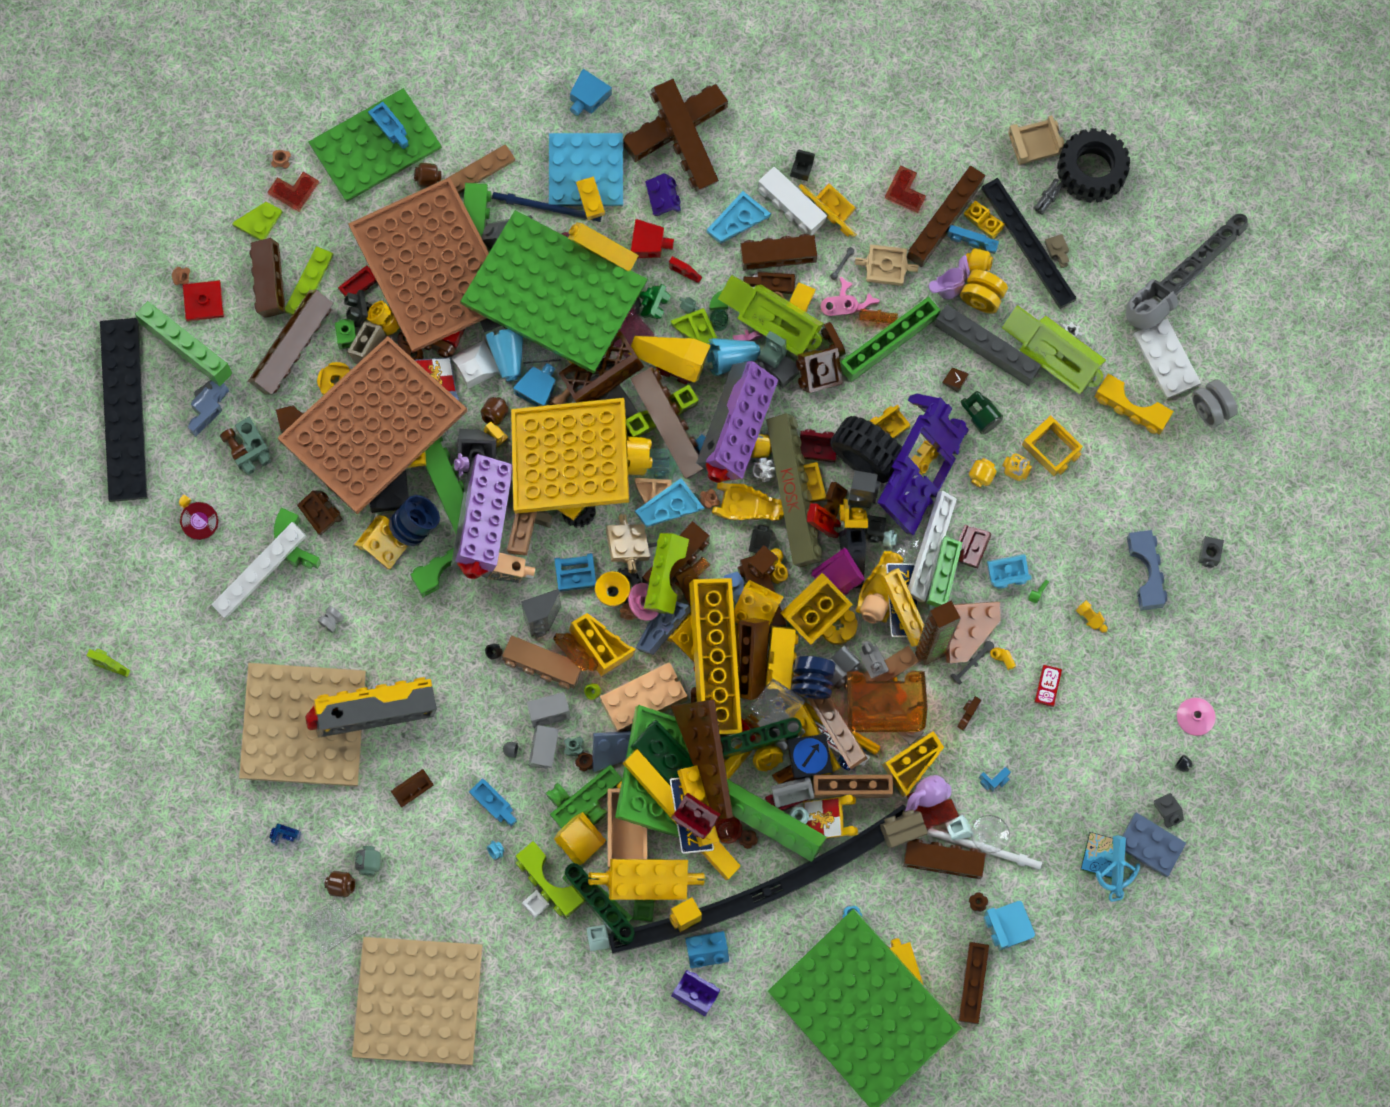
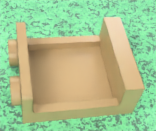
M1052 115L1048 116L1046 121L1018 127L1017 124L1010 125L1008 134L1019 165L1061 154L1064 140L1059 136L1058 122L1054 121Z

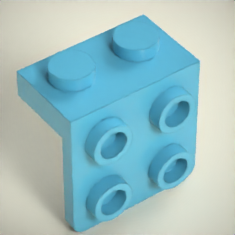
M1016 901L997 909L991 908L984 913V922L987 928L990 927L992 942L995 947H998L999 951L1030 940L1035 936L1021 901Z

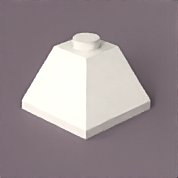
M484 340L451 357L468 389L500 373L494 357Z

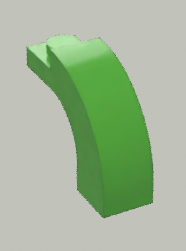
M281 508L274 524V538L276 539L291 522L298 526L300 522L299 515ZM298 547L285 558L288 563L296 568L300 561L303 566L309 569L313 567L318 569L321 564L319 557Z

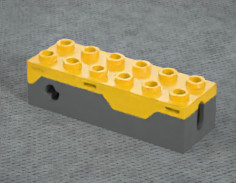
M420 677L414 679V682L398 681L392 686L380 684L375 686V689L370 690L367 687L356 689V692L353 693L341 691L336 693V696L329 697L328 694L319 695L317 699H314L313 706L305 718L307 728L310 731L316 730L317 736L320 738L434 717L437 706L431 679Z

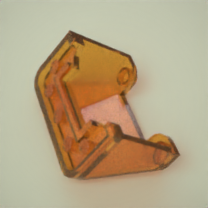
M847 671V725L852 732H920L925 729L928 709L925 671H911L905 675L904 681H866L864 673Z

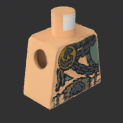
M499 553L497 566L488 579L520 583L523 577L533 579L535 567L525 566L526 559Z

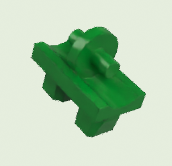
M660 284V286L648 287L646 292L641 291L639 297L642 299L641 305L644 306L641 312L642 317L662 318L664 310L658 306L660 303L667 304L671 297L665 291L667 286Z

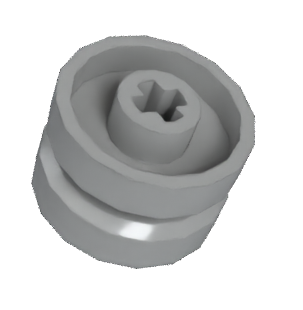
M1218 379L1209 382L1206 385V389L1199 388L1192 393V401L1196 411L1211 428L1219 426L1223 423L1224 419L1229 420L1238 413L1233 395L1225 384Z

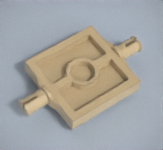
M870 244L867 259L855 258V265L866 266V282L903 286L906 272L918 273L919 265L908 264L906 258L907 249Z
M621 514L618 516L620 525H607L605 529L611 562L627 563L629 573H635L637 571L635 563L638 561H649L650 558L644 524H628L626 514Z

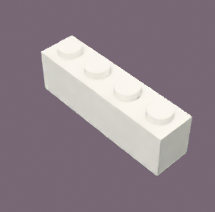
M775 167L758 181V191L764 197H769L772 200L773 206L778 210L784 211L789 221H794L798 224V228L803 234L813 235L826 223L827 215Z

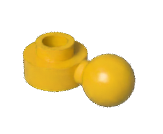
M775 548L771 552L778 557V563L774 566L776 569L770 575L772 582L779 584L788 578V571L781 564L784 558L783 552Z

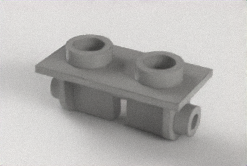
M864 641L861 646L862 651L859 654L871 679L888 672L889 669L877 645L873 646L871 642Z

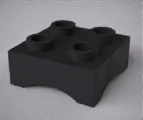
M406 469L370 502L372 513L398 510L409 498Z

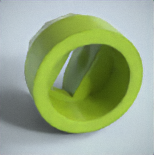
M591 683L584 688L585 696L590 700L598 698L601 694V688L598 684Z

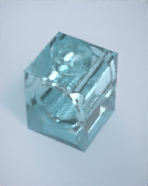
M669 449L650 450V457L652 458L650 476H654L656 479H663L665 476H669Z

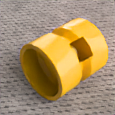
M378 301L369 308L366 319L373 324L381 326L387 336L392 335L399 329L391 308L384 301Z

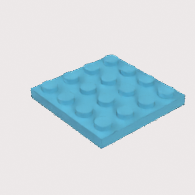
M549 133V204L583 206L576 182L594 176L603 206H623V133Z

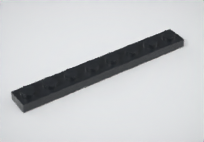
M996 178L983 185L982 191L1059 309L1076 301V296L1000 180Z

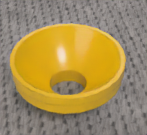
M606 572L597 579L595 584L597 598L607 606L621 605L626 601L630 593L628 579L619 572ZM609 587H616L619 592L615 597L607 594Z

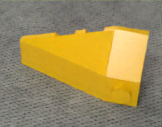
M634 336L631 347L639 359L695 383L700 378L711 345L694 338Z

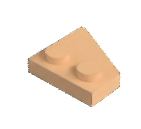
M635 478L636 487L644 504L671 486L672 481L666 479Z

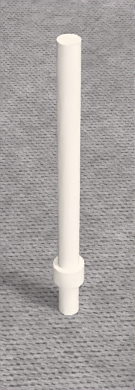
M928 828L927 831L929 836L964 847L982 850L981 852L1016 862L1019 866L1024 867L1026 865L1040 870L1042 862L1027 858V855L1021 853L1017 855L965 838L952 841L949 833L933 828Z

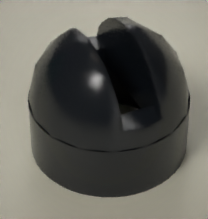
M496 643L487 645L485 648L486 656L491 660L499 658L502 654V648Z
M1182 755L1175 767L1182 772H1188V767H1192V761L1186 755Z

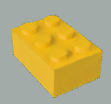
M821 573L781 614L811 645L853 604Z

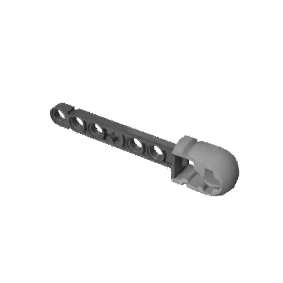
M1235 214L1226 222V225L1220 227L1161 282L1151 279L1127 303L1125 313L1128 322L1133 327L1141 330L1151 329L1159 324L1169 314V311L1174 310L1178 306L1177 295L1234 242L1237 235L1240 236L1248 228L1247 216ZM1239 220L1245 222L1242 225L1234 224L1236 221ZM1225 232L1232 233L1229 237H1224L1222 234ZM1214 243L1220 245L1218 248L1210 247V245ZM1189 266L1195 268L1193 271L1190 272L1185 270V268ZM1181 278L1182 281L1180 283H1174L1173 279ZM1157 296L1158 298L1162 299V301L1159 303L1158 301L1153 299V297Z

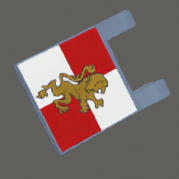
M450 357L415 360L459 401Z

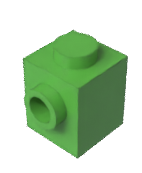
M342 319L339 322H335L339 350L350 348L356 337L354 321Z

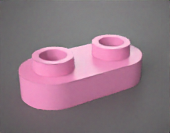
M852 295L827 297L821 302V311L827 316L848 315L855 313L859 304L858 300ZM847 301H851L852 303L851 307L846 308L845 303ZM828 303L833 304V308L831 310L827 309Z

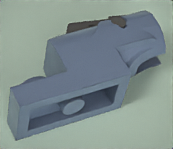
M210 380L194 392L195 398L192 400L191 406L199 416H195L189 422L188 429L195 437L222 412V408L217 402H221L229 392V388L224 383L219 387Z

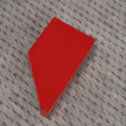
M673 256L669 260V269L696 283H700L702 276L689 264Z

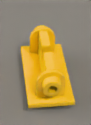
M924 441L917 450L921 457L914 454L911 459L920 469V475L927 472L929 464L939 455L934 446L928 441Z

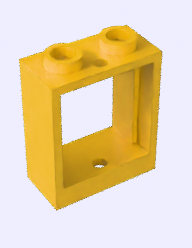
M1051 415L1027 436L1022 444L1053 476H1056L1058 473L1060 475L1068 469L1067 464L1069 462L1077 461L1082 455L1080 452L1083 448ZM1050 429L1072 450L1056 467L1034 446Z

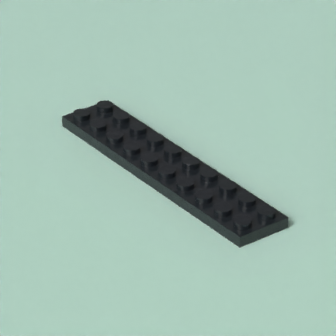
M138 319L100 321L108 500L109 502L148 499Z

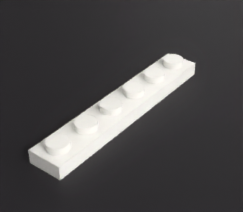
M938 491L908 586L912 598L919 602H925L942 539L946 535L957 500L944 491Z
M291 522L211 605L224 618H227L307 536L295 523Z

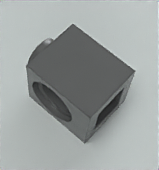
M1205 536L1202 540L1198 562L1203 563V566L1208 568L1217 566L1220 563L1224 540ZM1206 550H1212L1215 556H1209Z

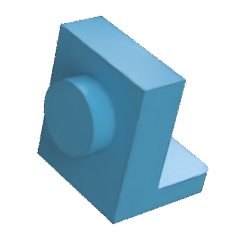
M1004 767L992 780L983 772L979 776L980 784L986 790L990 789L993 792L999 785L1003 787L1010 780L1008 776L1011 772Z

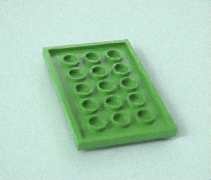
M404 88L308 141L346 202L442 148ZM384 102L404 126L407 133L405 137L408 140L409 146L402 149L397 142L393 144L369 116L368 111Z
M641 705L636 706L626 759L634 752L631 745L654 720H657L688 752L676 718ZM624 767L615 818L679 838L675 822L628 769Z

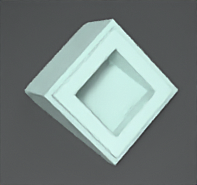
M963 815L945 823L952 841L973 836L970 825Z
M605 925L586 928L590 951L610 948Z

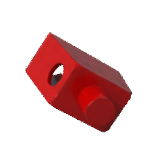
M635 219L630 251L639 255L638 258H661L662 249L673 250L674 239L664 238L663 227Z

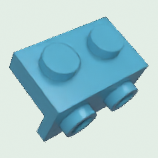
M1025 554L987 561L991 585L997 587V589L1006 588L1008 584L1012 583L1022 585L1027 583V580H1031Z

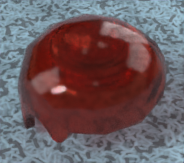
M734 816L718 819L715 824L719 842L723 844L733 843L742 835V824Z

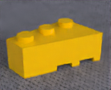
M586 613L571 622L569 632L602 677L632 658L636 649L628 646L619 636L612 634L606 629L607 627Z
M771 626L766 672V686L768 688L791 690L792 678L794 677L792 668L796 658L794 645L798 644L799 633H796L795 628Z
M932 731L881 764L887 774L892 775L893 783L902 797L910 793L924 772L944 749V746L935 732Z

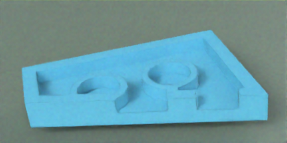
M742 191L710 225L706 233L721 244L771 217V213Z
M680 478L635 510V513L647 528L704 510V507L682 478Z

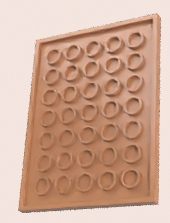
M450 177L348 223L412 353L486 319L483 315L460 304L462 297L489 252Z
M387 336L278 437V441L349 508L358 514L467 412V408Z

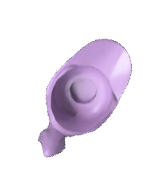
M967 256L961 257L958 264L959 267L947 270L942 276L937 277V280L930 282L929 290L932 293H938L943 299L949 300L957 297L961 293L965 281L970 274Z
M938 775L924 778L917 784L915 792L909 797L905 811L910 809L915 811L918 805L931 807L945 801L951 796V786Z

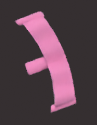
M745 330V335H733V339L755 341L763 335L757 330L750 334L748 330Z

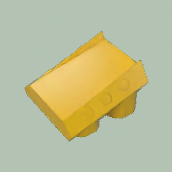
M583 812L573 817L557 832L554 838L559 848H562L569 856V859L578 865H582L606 841Z

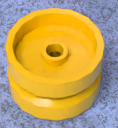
M972 270L967 279L968 284L964 285L960 293L961 299L967 305L989 314L996 313L1001 304L1000 299L1004 298L1008 290L1007 284L1001 278L988 271Z

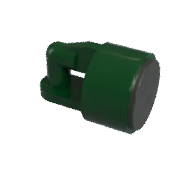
M975 391L969 398L961 400V405L972 417L971 422L981 434L988 433L1003 420V415L996 406L979 391ZM976 402L982 408L979 412L973 406Z

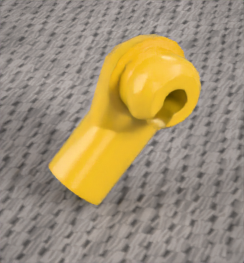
M995 647L990 651V656L995 660L1004 662L1007 670L1016 667L1008 650Z

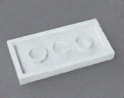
M1168 319L1161 321L1151 329L1139 330L1133 334L1166 399L1201 385Z

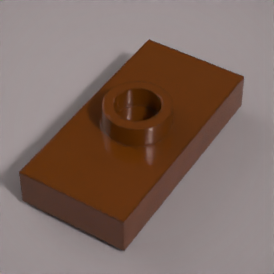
M421 769L391 790V793L402 808L434 786L424 769Z

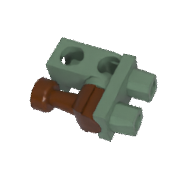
M250 416L235 424L236 430L244 443L239 445L235 440L236 433L233 428L227 429L220 434L221 440L228 442L232 450V457L238 468L242 469L247 476L256 471L252 462L257 459L262 466L271 463L268 447Z

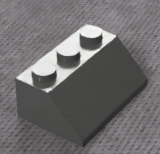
M559 589L521 601L523 616L531 637H542L550 630L561 608Z

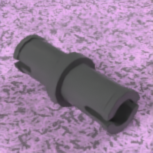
M1055 178L1048 189L1042 192V197L1033 207L1037 211L1042 206L1038 212L1041 215L1044 214L1051 202L1053 203L1056 200V195L1064 186L1060 182L1056 187L1059 179Z

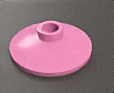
M639 583L630 590L628 596L629 606L636 617L644 621H650L656 618L659 613L644 608L649 585Z
M1190 698L1179 706L1177 721L1186 733L1195 736L1204 735L1214 726L1215 711L1206 700ZM1195 712L1200 713L1201 717H1200V718H1196V717L1194 716V713H1195Z

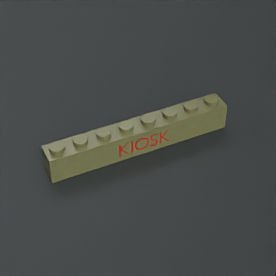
M787 413L766 419L793 565L805 567L822 562V550L817 540L819 536L818 530L806 522L812 496L807 487L808 476L804 471L805 459L801 454V439L797 434L798 422L794 416Z

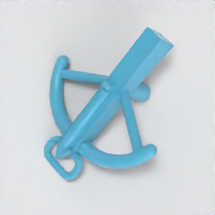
M1119 835L1113 836V854L1107 852L1104 855L1106 860L1113 863L1102 873L1100 871L1096 872L1099 884L1104 889L1111 891L1109 894L1111 902L1122 900L1124 897L1122 889L1133 882L1140 869L1139 863L1134 867L1124 861L1126 838ZM1124 866L1133 870V872L1123 882ZM1113 868L1112 884L1109 885L1103 881L1102 877ZM1116 894L1119 898L1112 899V895Z

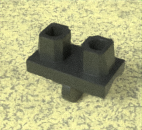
M358 290L356 294L348 293L344 298V305L352 306L346 311V319L353 320L355 327L358 328L361 327V322L368 317L367 312L372 304L366 302L363 290Z

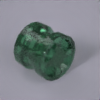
M716 309L711 313L710 323L714 330L722 331L726 329L729 318L727 312L722 309Z

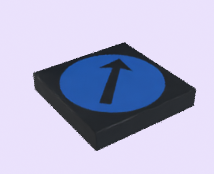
M826 734L787 740L793 779L833 772Z

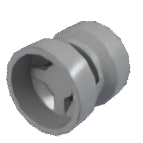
M329 606L326 609L325 616H321L318 619V623L324 628L328 627L327 630L333 633L336 629V624L342 622L345 617L338 610Z

